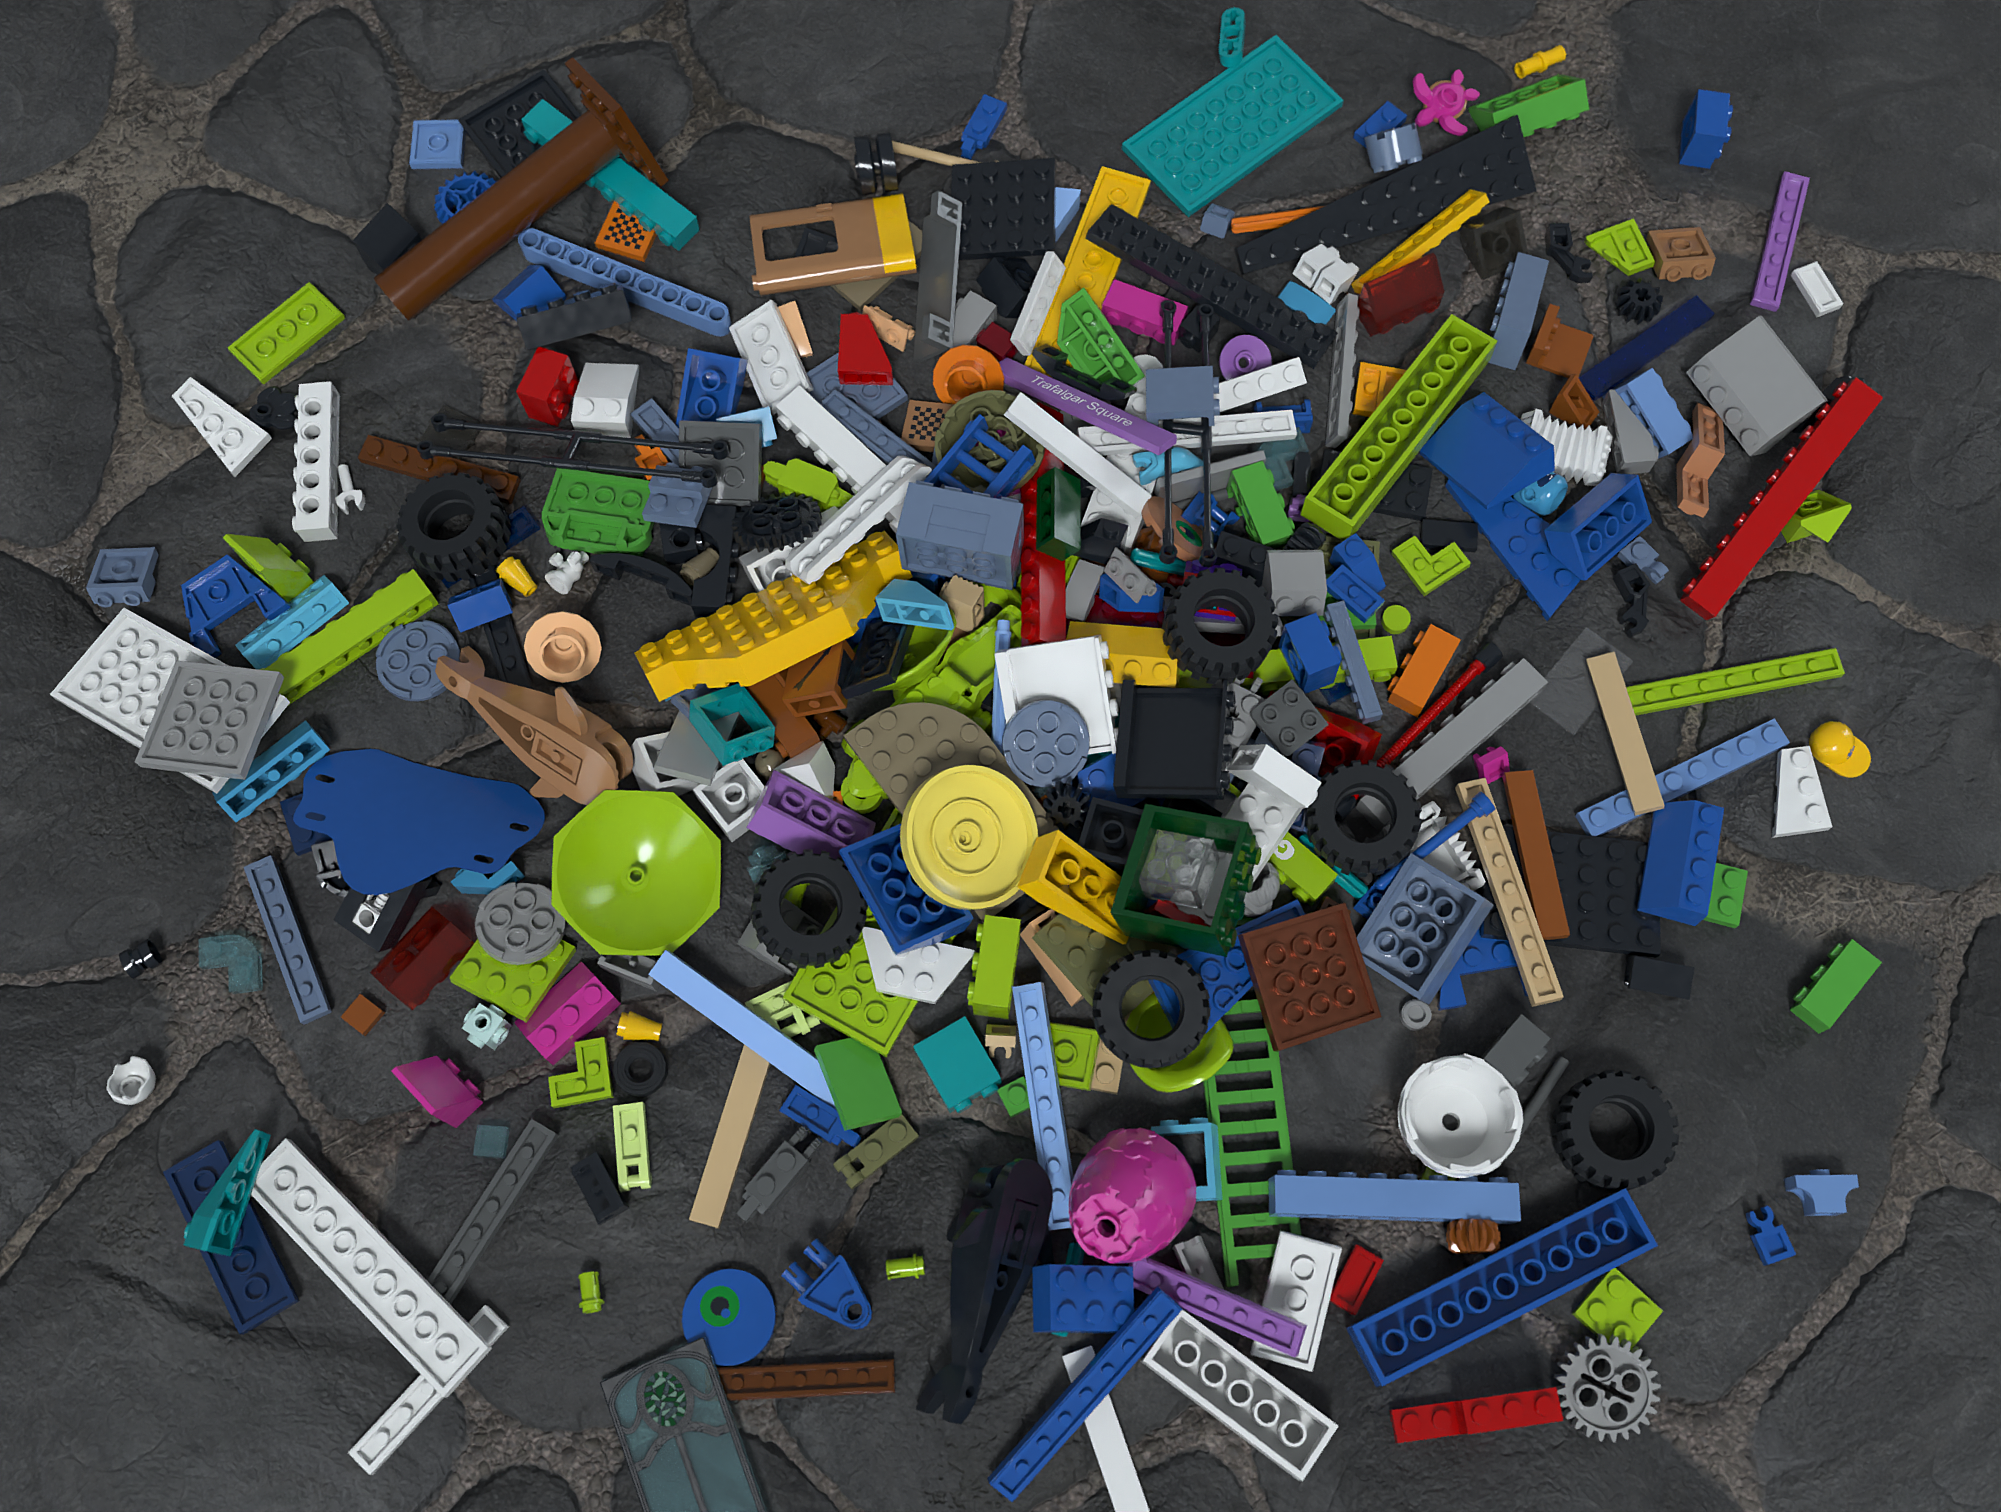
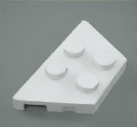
M863 927L862 929L876 991L936 1004L948 986L958 977L961 970L972 960L975 952L972 949L936 943L895 955L882 930Z

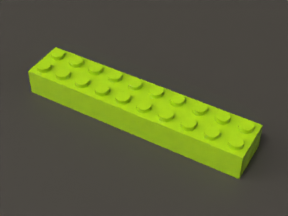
M1451 314L1305 497L1301 516L1342 541L1355 534L1491 360L1498 340Z

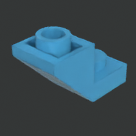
M510 861L504 864L498 871L493 872V876L489 879L483 873L460 869L451 883L463 894L488 895L494 889L510 882L518 883L525 876Z

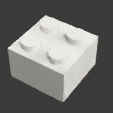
M742 759L738 762L729 763L717 771L711 786L700 784L693 791L728 839L733 842L750 830L746 828L765 786Z

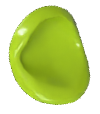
M1155 993L1148 996L1132 1010L1126 1023L1131 1031L1145 1038H1158L1172 1030ZM1220 1018L1203 1036L1197 1048L1181 1061L1158 1068L1130 1065L1136 1075L1151 1088L1161 1092L1181 1091L1212 1077L1230 1058L1234 1048L1233 1040Z

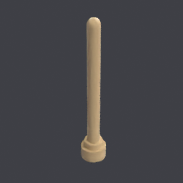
M892 141L893 152L948 166L981 163Z

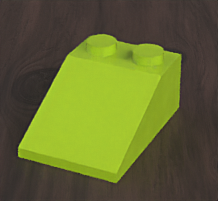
M226 534L222 537L245 564L288 603L314 583L307 575L311 572L310 569L299 559L296 562L289 557L292 553L282 543L276 546L268 538Z

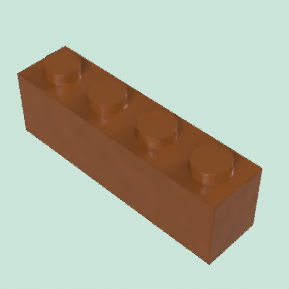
M775 675L754 685L744 686L775 726L774 738L777 743L774 746L783 759L787 756L791 759L820 742L818 734L805 716L795 718L782 701L784 688ZM731 682L730 684L732 686L738 684L739 682Z

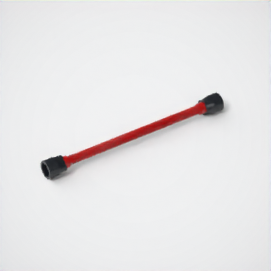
M1486 642L1472 656L1473 661L1467 671L1377 760V766L1384 768L1386 764L1389 765L1476 675H1480L1482 672L1487 673L1503 657L1501 650L1495 644ZM1359 795L1349 796L1339 803L1335 812L1336 820L1343 821L1356 807L1355 803Z

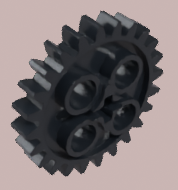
M781 493L779 497L771 494L769 499L761 497L758 503L751 501V507H742V512L736 513V518L732 519L733 525H731L736 543H740L742 548L747 546L748 551H751L757 547L759 553L766 548L770 553L774 548H779L780 551H783L784 546L788 545L793 548L795 542L804 543V537L812 538V532H818V526L822 525V515L817 501L813 502L812 497L805 498V494L796 497L795 493L789 496Z

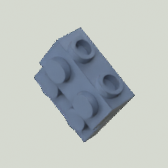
M667 463L665 466L657 465L655 468L682 472V470L701 472L704 470L700 466L684 469L675 463ZM652 476L648 485L650 495L642 512L644 521L697 528L712 488H705L702 486V483L682 481L678 478Z
M156 548L100 549L86 586L93 603L101 607H110L112 603H125L130 606H137L140 602H149L156 584L152 575L159 556Z

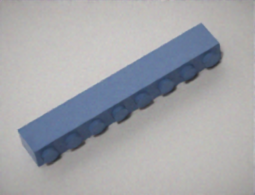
M1279 1170L1277 1175L1268 1179L1270 1217L1452 1222L1453 1220L1471 1218L1489 1219L1497 1224H1513L1521 1221L1519 1183H1508V1178L1492 1177L1489 1178V1182H1478V1177L1475 1176L1459 1178V1181H1448V1176L1432 1175L1429 1176V1180H1418L1415 1174H1401L1399 1179H1387V1174L1371 1173L1368 1174L1369 1178H1357V1173L1340 1172L1338 1177H1327V1173L1324 1171H1310L1308 1176H1296V1171Z

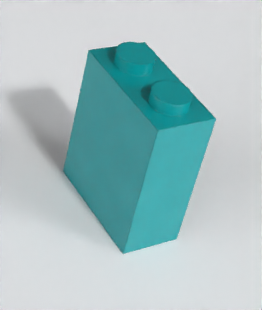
M966 1017L959 1019L913 1046L915 1054L949 1113L955 1110L957 1114L961 1113L973 1105L972 1100L980 1095L983 1098H987L999 1090L998 1085L1001 1084V1077Z

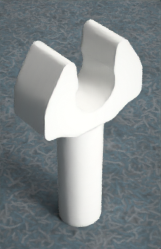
M339 465L337 469L343 492L335 497L336 504L348 515L349 508L347 504L350 500H355L357 507L362 511L366 502L365 495L361 490L353 489L348 465Z

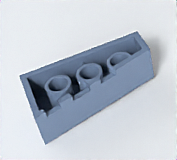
M1518 252L1515 261H1509L1504 276L1509 279H1504L1500 290V295H1503V297H1499L1495 313H1498V316H1494L1490 331H1493L1491 337L1498 340L1488 363L1516 370L1531 333L1549 260Z

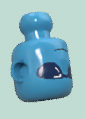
M1553 471L1513 494V497L1520 504L1535 513L1549 515L1558 508L1564 499L1568 484L1562 475Z

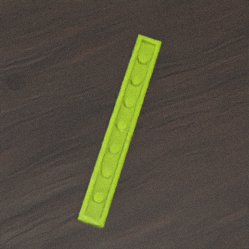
M1833 648L1626 687L1636 716L1839 678L1845 672L1837 649Z

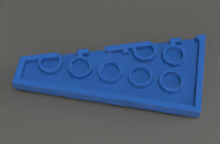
M1449 479L1445 485L1446 489L1462 510L1468 512L1474 522L1478 524L1480 534L1483 533L1491 543L1490 547L1512 576L1521 582L1527 590V596L1532 602H1536L1543 611V617L1548 621L1581 581L1551 554L1544 532L1550 524L1511 496L1486 510Z
M1298 899L1235 929L1237 930L1236 943L1233 948L1230 947L1227 957L1195 950H1187L1177 955V957L1184 961L1186 960L1192 965V968L1204 980L1203 984L1206 990L1208 989L1211 1014L1206 1033L1253 986L1238 935L1305 915ZM1148 980L1173 1029L1180 1014V1004L1177 995L1167 984L1158 980Z

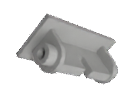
M1115 547L1104 572L1135 603H1139L1142 595H1154L1157 591L1156 583L1150 580L1131 561L1129 556H1126Z

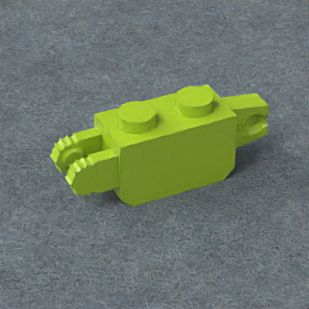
M797 458L789 460L786 466L778 462L775 463V461H768L763 465V473L766 476L765 480L770 485L772 484V486L778 488L779 494L785 493V496H789L795 493L796 497L805 494V498L812 497L813 502L817 501L821 512L833 506L840 509L853 497L850 493L839 488L838 480L834 473Z

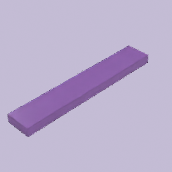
M1785 171L1781 176L1750 302L1752 306L1774 312L1780 306L1810 180L1808 177Z
M1148 1257L1129 1263V1267H1133V1287L1150 1295L1158 1286L1177 1302L1183 1310L1294 1358L1298 1356L1307 1328L1306 1324Z

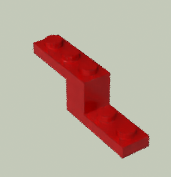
M1557 1387L1389 1410L1395 1443L1564 1421Z

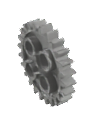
M1598 1334L1597 1343H1594L1590 1337L1586 1336L1585 1347L1574 1342L1577 1352L1572 1354L1565 1350L1564 1353L1569 1359L1568 1363H1557L1564 1372L1563 1374H1554V1378L1562 1382V1385L1557 1386L1558 1394L1564 1396L1559 1399L1560 1406L1568 1407L1563 1412V1416L1566 1419L1575 1417L1571 1425L1575 1429L1583 1426V1434L1587 1437L1595 1430V1437L1599 1441L1604 1439L1605 1433H1607L1608 1438L1612 1442H1616L1617 1433H1620L1624 1439L1628 1440L1629 1429L1640 1434L1641 1432L1637 1424L1640 1421L1646 1425L1650 1424L1645 1415L1647 1412L1656 1414L1657 1411L1650 1404L1661 1399L1652 1393V1390L1660 1388L1661 1385L1651 1381V1378L1656 1376L1658 1372L1653 1368L1646 1369L1651 1363V1359L1647 1356L1639 1358L1642 1349L1636 1346L1630 1350L1631 1342L1626 1339L1619 1345L1618 1337L1615 1335H1611L1608 1343L1602 1334ZM1598 1358H1603L1605 1360V1368L1600 1373H1594L1592 1370L1593 1362ZM1585 1373L1606 1385L1610 1384L1616 1390L1631 1396L1633 1401L1628 1402L1609 1391H1603L1597 1385L1582 1379L1581 1374ZM1627 1373H1633L1634 1383L1628 1388H1623L1622 1378ZM1588 1387L1591 1388L1592 1397L1590 1400L1580 1402L1579 1393L1581 1390ZM1620 1402L1621 1412L1615 1417H1610L1609 1407L1613 1403Z

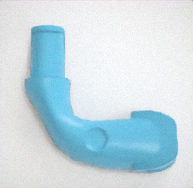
M1174 447L1172 449V474L1203 466V460L1186 448ZM1140 452L1132 456L1136 468H1146L1144 471L1139 472L1141 485H1147L1155 479L1165 476V452L1160 455L1152 452Z

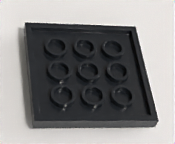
M544 69L458 119L465 133L500 178L541 147L538 142L534 144L525 136V128L521 119L542 99L572 122L581 116Z
M1055 158L952 165L951 197L962 202L959 260L1045 255L1049 251L1055 252Z

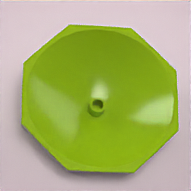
M604 790L554 836L551 905L600 955L654 956L662 955L665 950L673 953L720 908L721 840L674 792Z

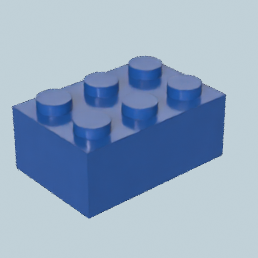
M1058 1264L1032 1267L1033 1332L1116 1333L1134 1313L1133 1267Z

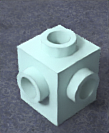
M479 1003L476 1008H472L467 1013L462 1029L469 1033L467 1040L482 1049L485 1044L495 1050L506 1039L512 1025L503 1019L506 1015L505 1012L493 1004L486 1008Z

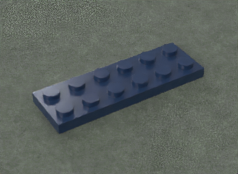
M217 1140L163 1172L187 1224L192 1221L194 1213L232 1161L223 1141ZM250 1198L231 1256L200 1250L239 1334L247 1333L300 1301Z

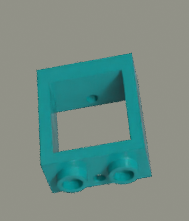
M739 683L690 700L689 721L722 766L738 762L745 757L758 752H764L773 747L775 726L744 686L741 687ZM739 712L754 732L726 742L714 727L712 721Z

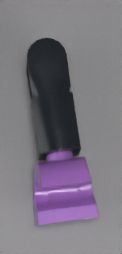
M1303 451L1295 455L1292 466V498L1289 503L1287 518L1291 517L1293 523L1309 522L1313 524L1301 516L1305 497L1311 491V457L1307 452Z

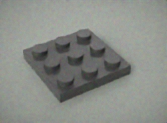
M679 420V443L693 444L694 442L712 444L717 440H723L728 446L729 455L722 460L715 459L713 455L693 453L690 450L679 449L680 468L691 469L693 466H700L704 469H714L716 472L718 483L712 488L706 504L750 506L751 501L760 502L762 424Z

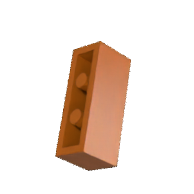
M1430 624L1426 633L1420 631L1413 643L1417 647L1413 655L1410 653L1406 655L1400 668L1404 669L1403 674L1400 678L1395 675L1387 691L1391 692L1387 702L1418 718L1461 639Z

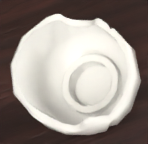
M131 1056L128 1063L115 1066L113 1074L107 1081V1091L117 1103L126 1105L137 1104L145 1100L153 1092L156 1081L155 1073L146 1059Z

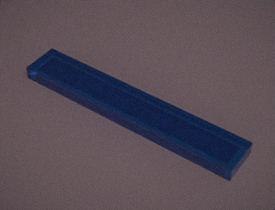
M1696 295L1579 377V380L1594 402L1712 319L1715 313Z

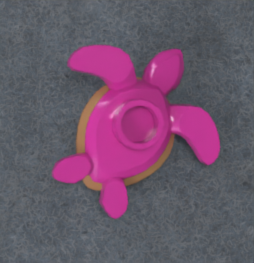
M1456 70L1452 74L1451 81H1439L1430 88L1427 86L1422 73L1414 77L1413 88L1415 95L1423 102V109L1415 119L1418 127H1424L1431 122L1440 123L1445 131L1451 134L1461 136L1467 132L1468 128L1456 121V119L1463 114L1467 100H1476L1480 93L1473 88L1466 90L1461 85L1464 78L1461 70Z

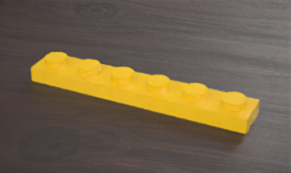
M1470 189L1351 283L1354 292L1366 297L1379 293L1382 287L1389 281L1398 278L1404 269L1418 262L1423 254L1431 248L1438 246L1447 235L1457 231L1467 219L1477 215L1481 208L1489 203L1486 193Z

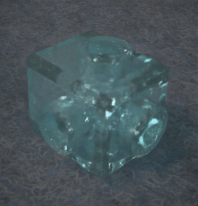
M765 845L752 852L753 855L748 857L752 866L747 868L753 883L759 882L765 870L768 871L771 867L765 866L773 863L778 858L780 860L786 857L785 852L781 851L778 853L775 845L770 847Z

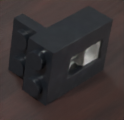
M430 875L408 887L381 895L362 894L350 887L334 921L378 952L395 948L420 899L435 896L441 885L435 882L433 876Z

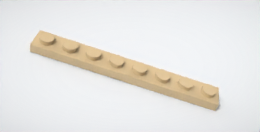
M1486 778L1458 783L1455 787L1463 812L1469 808L1468 804L1472 802L1471 798L1480 791L1495 806ZM1496 809L1487 817L1484 815L1481 818L1476 817L1468 823L1532 1007L1560 1001L1564 996Z

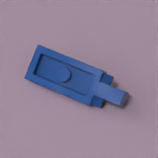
M985 94L983 95L962 133L961 157L971 160L977 148L987 147L1007 111L1006 102Z
M795 1085L779 1110L798 1124L805 1125L811 1132L830 1144L833 1143L838 1146L842 1140L855 1148L862 1139L854 1131L844 1130L836 1109Z

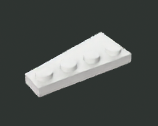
M191 377L172 395L234 477L272 439L266 431Z

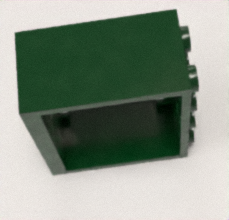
M1145 804L1110 912L1123 934L1128 937L1227 957L1230 947L1233 948L1236 943L1237 930L1235 929L1237 922L1242 920L1245 913L1244 898L1246 892H1250L1253 886L1252 872L1254 865H1258L1261 859V847H1259L1249 823ZM1166 842L1233 854L1211 927L1144 914Z

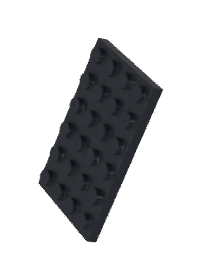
M1503 826L1528 895L1514 828ZM1547 831L1570 936L1562 939L1544 940L1545 945L1654 958L1660 956V917L1637 911L1648 842ZM1482 866V874L1486 882L1481 887V896L1494 906L1481 924V938L1509 941Z

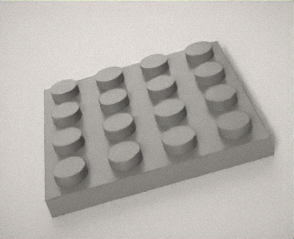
M176 660L135 763L144 768L245 780L284 676L277 671Z

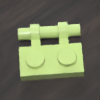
M792 981L745 1002L749 1009L778 1030H780L777 1022L794 1015L796 1022L780 1030L789 1038L800 1033L804 1035L811 1032L810 1028L821 1024L819 1019L812 1015L805 1018L801 1009L783 1000L782 997Z

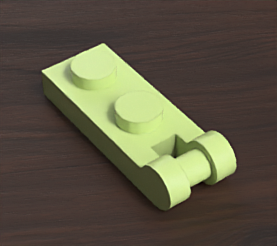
M638 1102L613 1106L620 1192L630 1191L632 1187L641 1186V1189L651 1188L652 1178L649 1164L645 1103ZM638 1166L639 1174L629 1175L628 1167Z

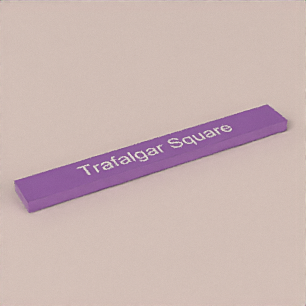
M1010 358L999 362L1004 374V384L1156 455L1162 454L1176 444L1177 435Z

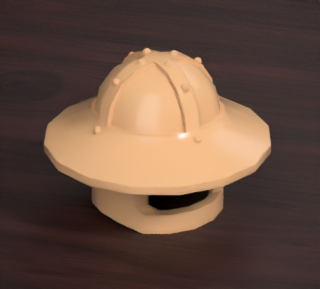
M564 611L548 613L536 620L527 631L524 644L527 661L535 672L548 680L562 683L577 681L590 674L599 662L602 649L599 634L593 625L578 614Z

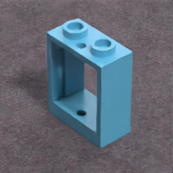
M1208 1118L1190 1119V1124L1179 1125L1178 1120L1160 1121V1126L1151 1127V1131H1155L1156 1134L1163 1138L1168 1135L1204 1133L1208 1186L1196 1187V1202L1222 1200L1218 1126L1208 1123Z

